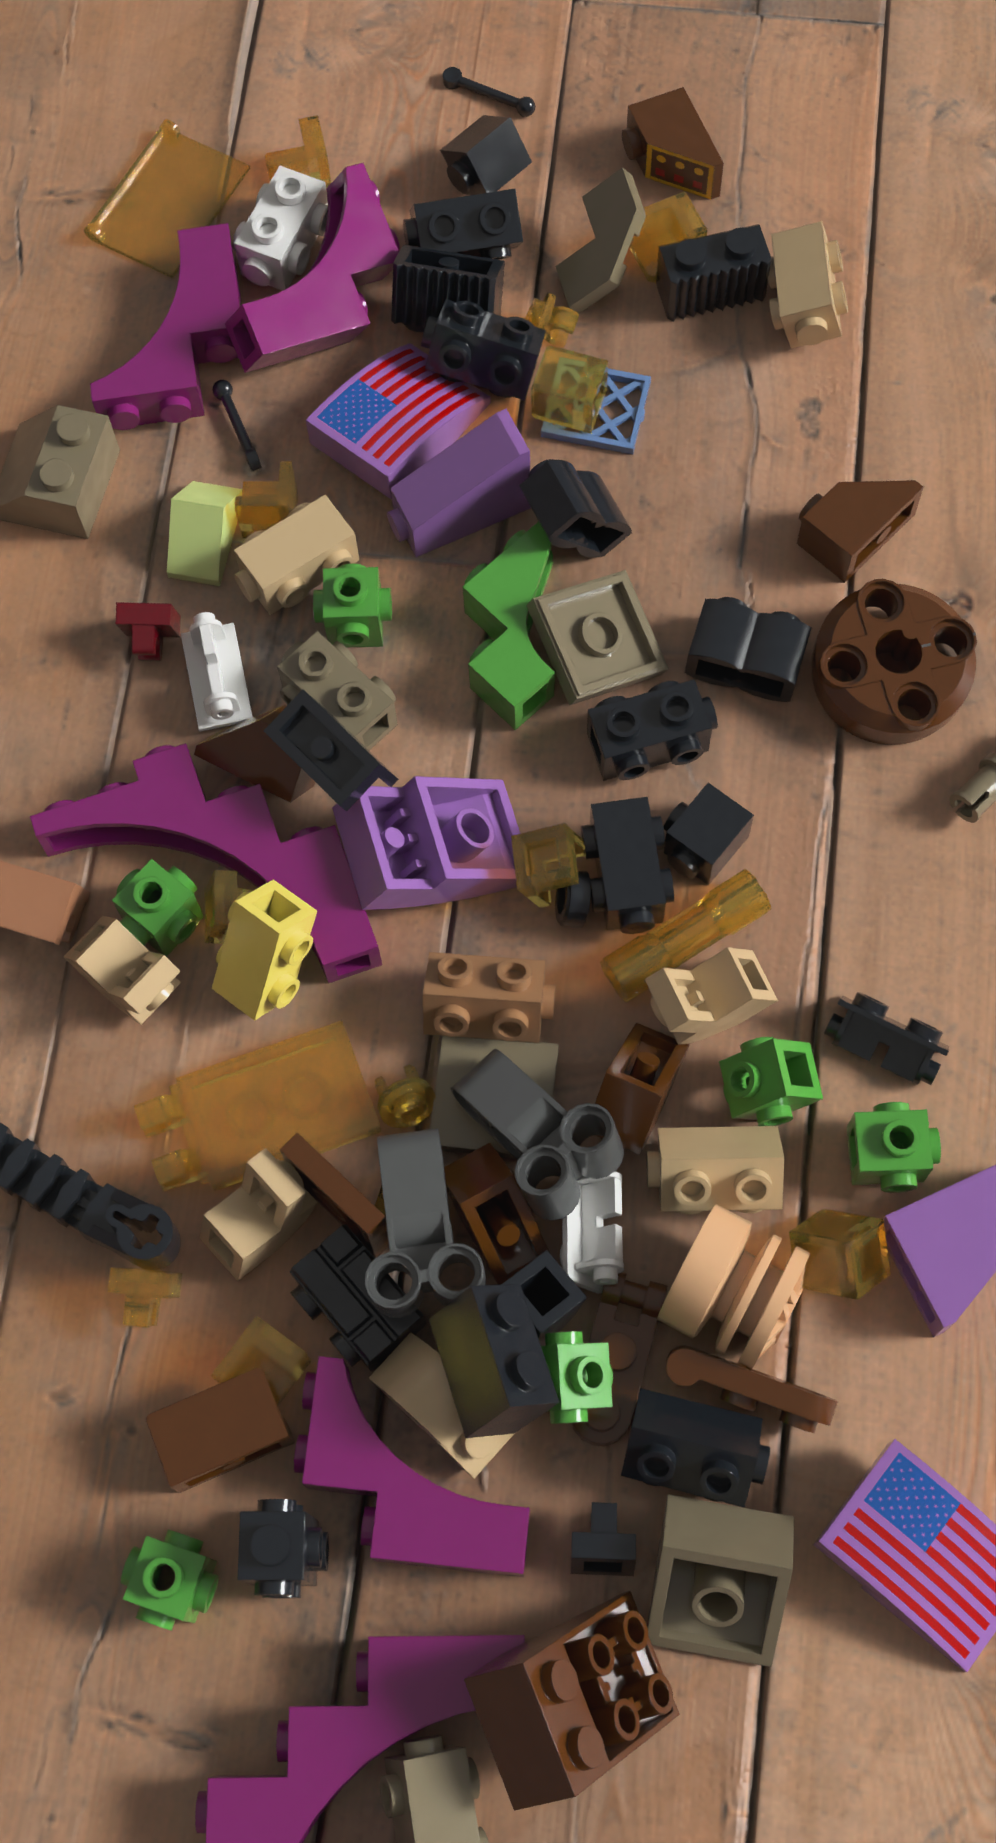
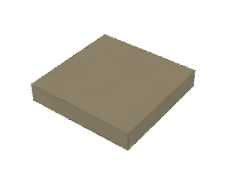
M626 570L535 597L526 605L569 706L660 676L669 669Z
M442 1036L430 1129H439L442 1151L469 1154L491 1143L500 1157L516 1159L465 1111L453 1096L450 1088L496 1048L553 1098L559 1044Z

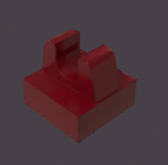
M116 602L115 624L126 636H132L133 655H138L139 661H161L163 638L180 637V614L170 603Z

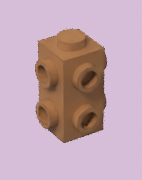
M429 952L423 989V1034L539 1043L542 1019L553 1020L555 985L544 984L545 960Z

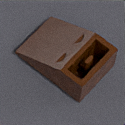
M631 1591L624 1592L512 1648L464 1678L514 1811L576 1797L680 1715L673 1699L671 1685L663 1674L648 1636L646 1622L639 1614Z

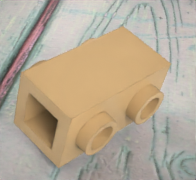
M822 221L771 234L773 256L771 257L768 280L771 289L777 288L778 297L769 300L775 330H785L791 349L804 345H816L825 340L842 337L840 315L848 313V304L843 282L835 281V273L843 271L838 241L828 242Z
M323 495L312 503L298 505L288 514L287 518L269 529L259 530L249 535L241 546L234 549L239 567V572L234 574V578L248 601L252 603L258 599L269 615L283 607H293L300 603L310 590L323 583L324 568H339L342 565L359 561L355 532L329 498Z
M778 1126L658 1128V1151H647L646 1174L647 1187L658 1188L661 1211L697 1214L702 1211H711L715 1204L727 1210H737L742 1213L782 1209L784 1153Z

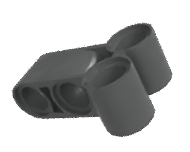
M496 1048L450 1088L453 1096L465 1111L518 1160L515 1168L516 1181L532 1212L542 1219L557 1220L573 1212L580 1198V1188L577 1180L581 1176L592 1179L604 1178L615 1172L622 1163L624 1156L622 1141L614 1120L607 1109L598 1104L586 1103L577 1105L567 1112L515 1063ZM590 1136H604L602 1141L593 1147H580L582 1142ZM546 1177H560L554 1186L543 1190L536 1189L539 1182Z
M439 1129L377 1136L390 1252L379 1255L374 1259L365 1273V1287L373 1305L380 1313L390 1318H403L411 1315L420 1307L424 1299V1293L433 1292L436 1299L446 1306L470 1286L486 1285V1275L481 1257L473 1248L465 1244L453 1243ZM454 1263H464L475 1272L472 1283L461 1291H450L440 1283V1276L443 1270ZM400 1271L408 1274L412 1278V1286L403 1298L389 1300L379 1294V1284L388 1273Z

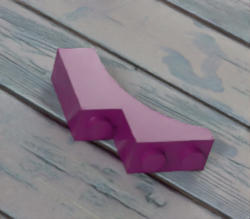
M364 163L345 167L326 188L328 209L324 239L318 256L306 276L277 294L242 304L226 321V329L245 373L349 343L371 324L368 318L365 298L357 291L356 287L383 280L393 270V262L400 251L398 238L395 232L390 229L381 208L377 186L370 180Z
M228 223L177 230L180 249L179 280L175 297L163 323L137 355L109 375L90 383L91 399L95 412L108 415L113 429L129 430L137 425L165 421L179 423L189 418L205 416L198 364L206 362L224 363L238 358L225 326L226 321L242 305L236 257Z
M318 1356L317 1371L307 1372L305 1376L302 1408L311 1410L308 1435L299 1434L297 1438L294 1472L303 1473L302 1484L310 1490L377 1496L376 1507L365 1506L362 1520L361 1545L371 1546L370 1558L377 1562L524 1577L530 1508L484 1502L462 1496L434 1484L413 1471L386 1447L370 1427L360 1408L353 1389L349 1367L344 1359Z

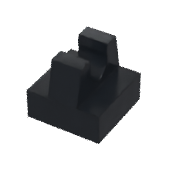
M592 1502L590 1532H572L571 1574L634 1576L636 1534L617 1533V1503Z

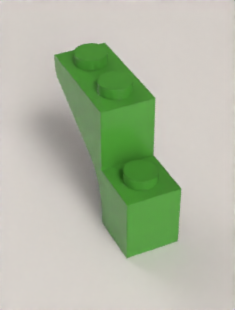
M539 521L528 531L520 530L515 533L506 543L503 552L488 565L482 563L472 570L463 586L464 613L492 638L480 644L470 657L468 663L470 689L514 730L518 729L554 697L555 671L540 658L530 642L529 634L533 620L526 606L533 598L543 595L553 566V553L551 551L553 544L549 541Z

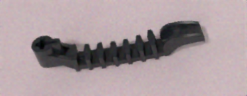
M0 1123V1188L11 1196L16 1194L38 1212L41 1210L47 1212L59 1224L66 1228L68 1226L73 1227L85 1239L113 1251L142 1269L160 1270L175 1260L180 1251L181 1238L178 1229L163 1209L144 1202L108 1183L104 1187L96 1184L88 1172L82 1169L75 1172L69 1168L63 1158L56 1154L51 1157L41 1152L35 1142L28 1138L21 1141L14 1137L7 1126ZM124 1223L131 1225L139 1231L144 1230L148 1233H152L156 1229L162 1239L157 1245L150 1242L142 1245Z

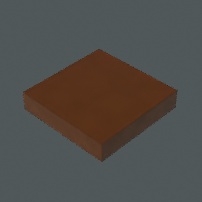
M297 1132L280 1149L284 1160L295 1168L303 1181L304 1188L341 1225L347 1224L371 1254L377 1258L389 1246L385 1215Z

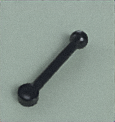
M449 67L443 72V84L448 89H457L459 87L468 89L516 108L523 117L531 116L535 111V102L530 97L519 99L462 77V72L456 67Z
M218 380L213 385V394L217 399L222 400L251 471L261 469L262 466L257 452L252 446L232 400V385L227 380Z

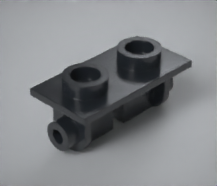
M857 992L853 1000L845 996L840 998L838 1005L847 1008L848 1011L845 1017L833 1013L824 1034L834 1038L833 1045L870 1061L878 1043L881 1042L890 1046L881 1067L912 1081L915 1085H918L920 1080L929 1085L933 1083L941 1066L940 1063L931 1060L934 1052L936 1051L945 1056L949 1052V1046L939 1042L943 1034L942 1031L912 1017L907 1026L885 1016L889 1009L888 1005L861 992Z

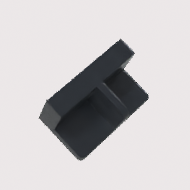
M304 689L264 730L299 767L346 811L352 807L378 778L390 787L399 780Z

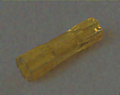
M744 869L710 890L704 898L645 935L637 936L604 957L600 961L603 972L616 993L625 1002H628L648 989L645 981L647 977L662 968L675 969L724 937L740 931L772 909L770 901L756 877Z

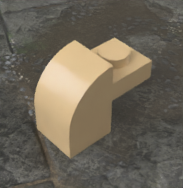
M102 916L63 956L101 994L141 1025L181 983L176 978L180 970L165 955L149 951L117 919Z
M727 947L692 970L662 968L645 979L653 996L650 1002L655 1016L664 1026L668 1027L670 1032H673L678 1044L697 1042L734 1027L778 1001L753 950Z
M265 1148L247 1162L242 1186L204 1214L199 1238L232 1276L239 1281L292 1237L310 1216L317 1201L304 1188L303 1181L295 1168L285 1160L280 1161L276 1159Z
M412 1332L407 1335L369 1377L409 1419L422 1428L474 1479L514 1435L504 1434L465 1438L440 1354Z

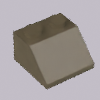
M56 405L20 423L0 474V520L89 539L120 452L108 415Z
M668 1494L647 1624L651 1644L653 1646L772 1667L793 1571L794 1516Z

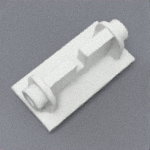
M210 612L195 615L193 618L194 624L189 629L190 632L181 633L199 731L235 725L253 718L234 623L222 625L220 621L215 620V615Z
M616 1171L607 1177L599 1179L581 1176L577 1180L580 1188L578 1205L572 1213L562 1218L563 1244L560 1249L562 1268L577 1286L597 1294L603 1292V1285L618 1283V1273L624 1271L622 1227L617 1224L603 1226V1219L622 1215L623 1180L622 1174Z

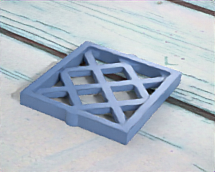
M560 360L552 391L548 394V406L541 429V437L633 455L640 424L644 421L645 417L644 408L651 384V376ZM568 375L576 387L561 394L559 392L561 380ZM578 375H584L593 378L583 383ZM613 381L626 383L628 385L624 386L621 389H618ZM604 382L612 394L597 401L589 389ZM639 389L642 393L639 405L632 408L624 396ZM582 394L590 406L575 413L567 401ZM617 400L625 410V413L611 420L603 410V407ZM560 405L568 418L553 425L551 422L553 410ZM595 412L604 424L589 432L581 420ZM631 419L634 423L632 434L625 439L617 429V426ZM574 424L580 433L563 429ZM610 431L616 440L599 436Z

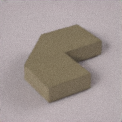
M621 168L582 196L595 239L555 266L568 307L578 314L620 286L627 268L623 264L633 236H639L646 218L633 176L624 168Z

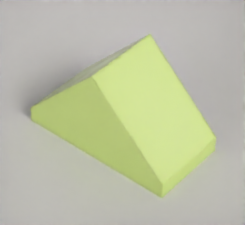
M192 481L171 498L167 560L168 578L215 586L221 585L245 496L244 489Z

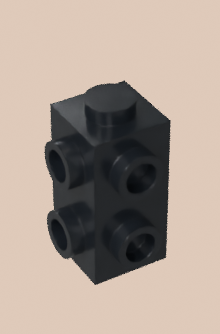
M515 189L414 204L410 209L411 218L403 220L404 237L407 246L465 255L480 253L481 257L501 260L512 257L511 248H516L523 242Z
M446 299L439 317L429 315L421 342V347L430 349L425 369L439 373L441 377L448 381H464L487 388L491 393L499 397H515L525 400L546 330L535 327L524 318H506L484 311L473 302H455Z
M695 679L683 683H678L677 681L662 682L652 687L648 693L630 698H625L624 696L609 697L599 702L595 708L588 709L587 735L603 781L616 777L620 780L635 779L647 773L651 767L672 762L674 765H684L700 758L704 752L709 751L712 730L718 727L713 703L708 696L701 698Z
M648 797L591 804L590 825L581 826V838L585 860L595 858L598 877L590 878L593 912L604 911L606 930L620 929L625 934H638L649 931L655 927V924L663 923L666 903L674 902V888L670 868L660 869L657 850L665 849V836L661 816H651Z
M640 1388L621 1476L642 1481L651 1486H662L694 1494L710 1501L725 1502L745 1507L751 1482L762 1485L767 1471L770 1447L760 1444L763 1419Z
M261 1499L258 1500L257 1511H240L237 1580L255 1586L254 1595L270 1599L301 1598V1586H317V1571L328 1570L329 1534L322 1531V1527H319L317 1519L303 1511V1505H296V1500Z

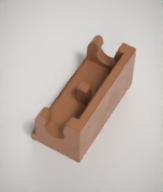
M0 861V927L56 945H60L61 941L70 943L91 892L76 883Z

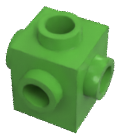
M351 563L342 565L339 568H324L323 590L313 591L315 623H324L327 640L331 644L338 641L347 648L383 647V621H392L391 588H381L378 567H365L361 564Z
M153 859L141 870L135 869L127 874L117 888V895L112 899L122 918L120 923L144 946L149 943L166 957L178 944L183 943L191 936L198 923L204 917L194 895L198 890L194 882L177 867L172 866L166 871Z
M773 1037L755 1038L740 1045V1053L719 1061L724 1082V1096L729 1104L732 1118L757 1120L758 1126H778L793 1120V1111L823 1100L809 1042L776 1039Z
M904 1102L882 1103L875 1105L873 1112H854L846 1127L852 1185L880 1184L881 1191L908 1192L917 1189V1183L926 1180L933 1170V1164L940 1163V1135L937 1128H929L927 1109L910 1110L909 1104Z
M582 1331L546 1333L545 1346H541L560 1402L548 1410L550 1411V1424L588 1422V1409L613 1407L611 1388L613 1372L609 1360L608 1342L583 1343Z
M168 1529L164 1541L146 1536L142 1548L136 1546L132 1548L122 1571L121 1584L127 1586L123 1600L140 1606L136 1615L137 1619L172 1631L176 1619L195 1623L199 1612H207L216 1592L219 1575L213 1574L217 1561L200 1555L203 1541ZM169 1565L175 1572L174 1584L168 1590L160 1591L156 1587L163 1566Z

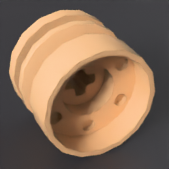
M715 1204L696 1237L662 1305L657 1320L692 1339L702 1330L711 1317L720 1321L722 1325L717 1337L715 1351L724 1355L736 1331L750 1337L737 1363L752 1370L756 1361L773 1344H776L801 1295L805 1265L810 1253L796 1246L784 1270L770 1264L782 1238L774 1234L767 1240L756 1256L745 1251L752 1222Z

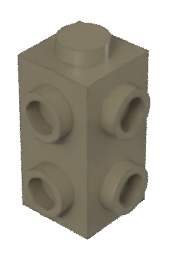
M318 631L307 641L295 643L286 651L281 663L277 666L283 687L280 690V695L287 705L304 689L368 750H371L398 725L394 704L396 697L392 690L379 677L373 676L369 679L357 668L358 662L342 643L336 641L334 644H331Z
M431 1735L404 1741L405 1753L384 1758L387 1775L380 1778V1797L386 1816L388 1818L393 1817L396 1843H489L484 1829L478 1827L474 1799H477L480 1794V1780L474 1760L471 1757H467L466 1747L444 1745L442 1735Z

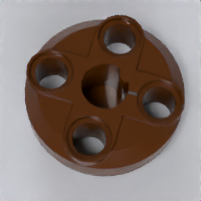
M874 579L867 582L860 590L842 599L825 618L812 652L811 667L815 692L822 707L835 723L860 739L886 745H900L921 740L946 725L956 715L967 698L976 672V633L968 622L961 619L951 606L936 595L924 589L905 584H896L887 579ZM866 608H880L887 614L888 618H875L868 613ZM935 644L949 645L954 649L957 656L949 657L943 655L937 650ZM840 668L850 674L852 681L842 682L836 680L831 676L829 669ZM904 705L913 707L918 711L921 719H907L901 714L898 707Z

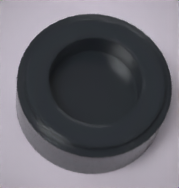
M565 869L560 874L555 896V915L557 922L561 926L581 928L587 920L591 897L590 876L587 871Z

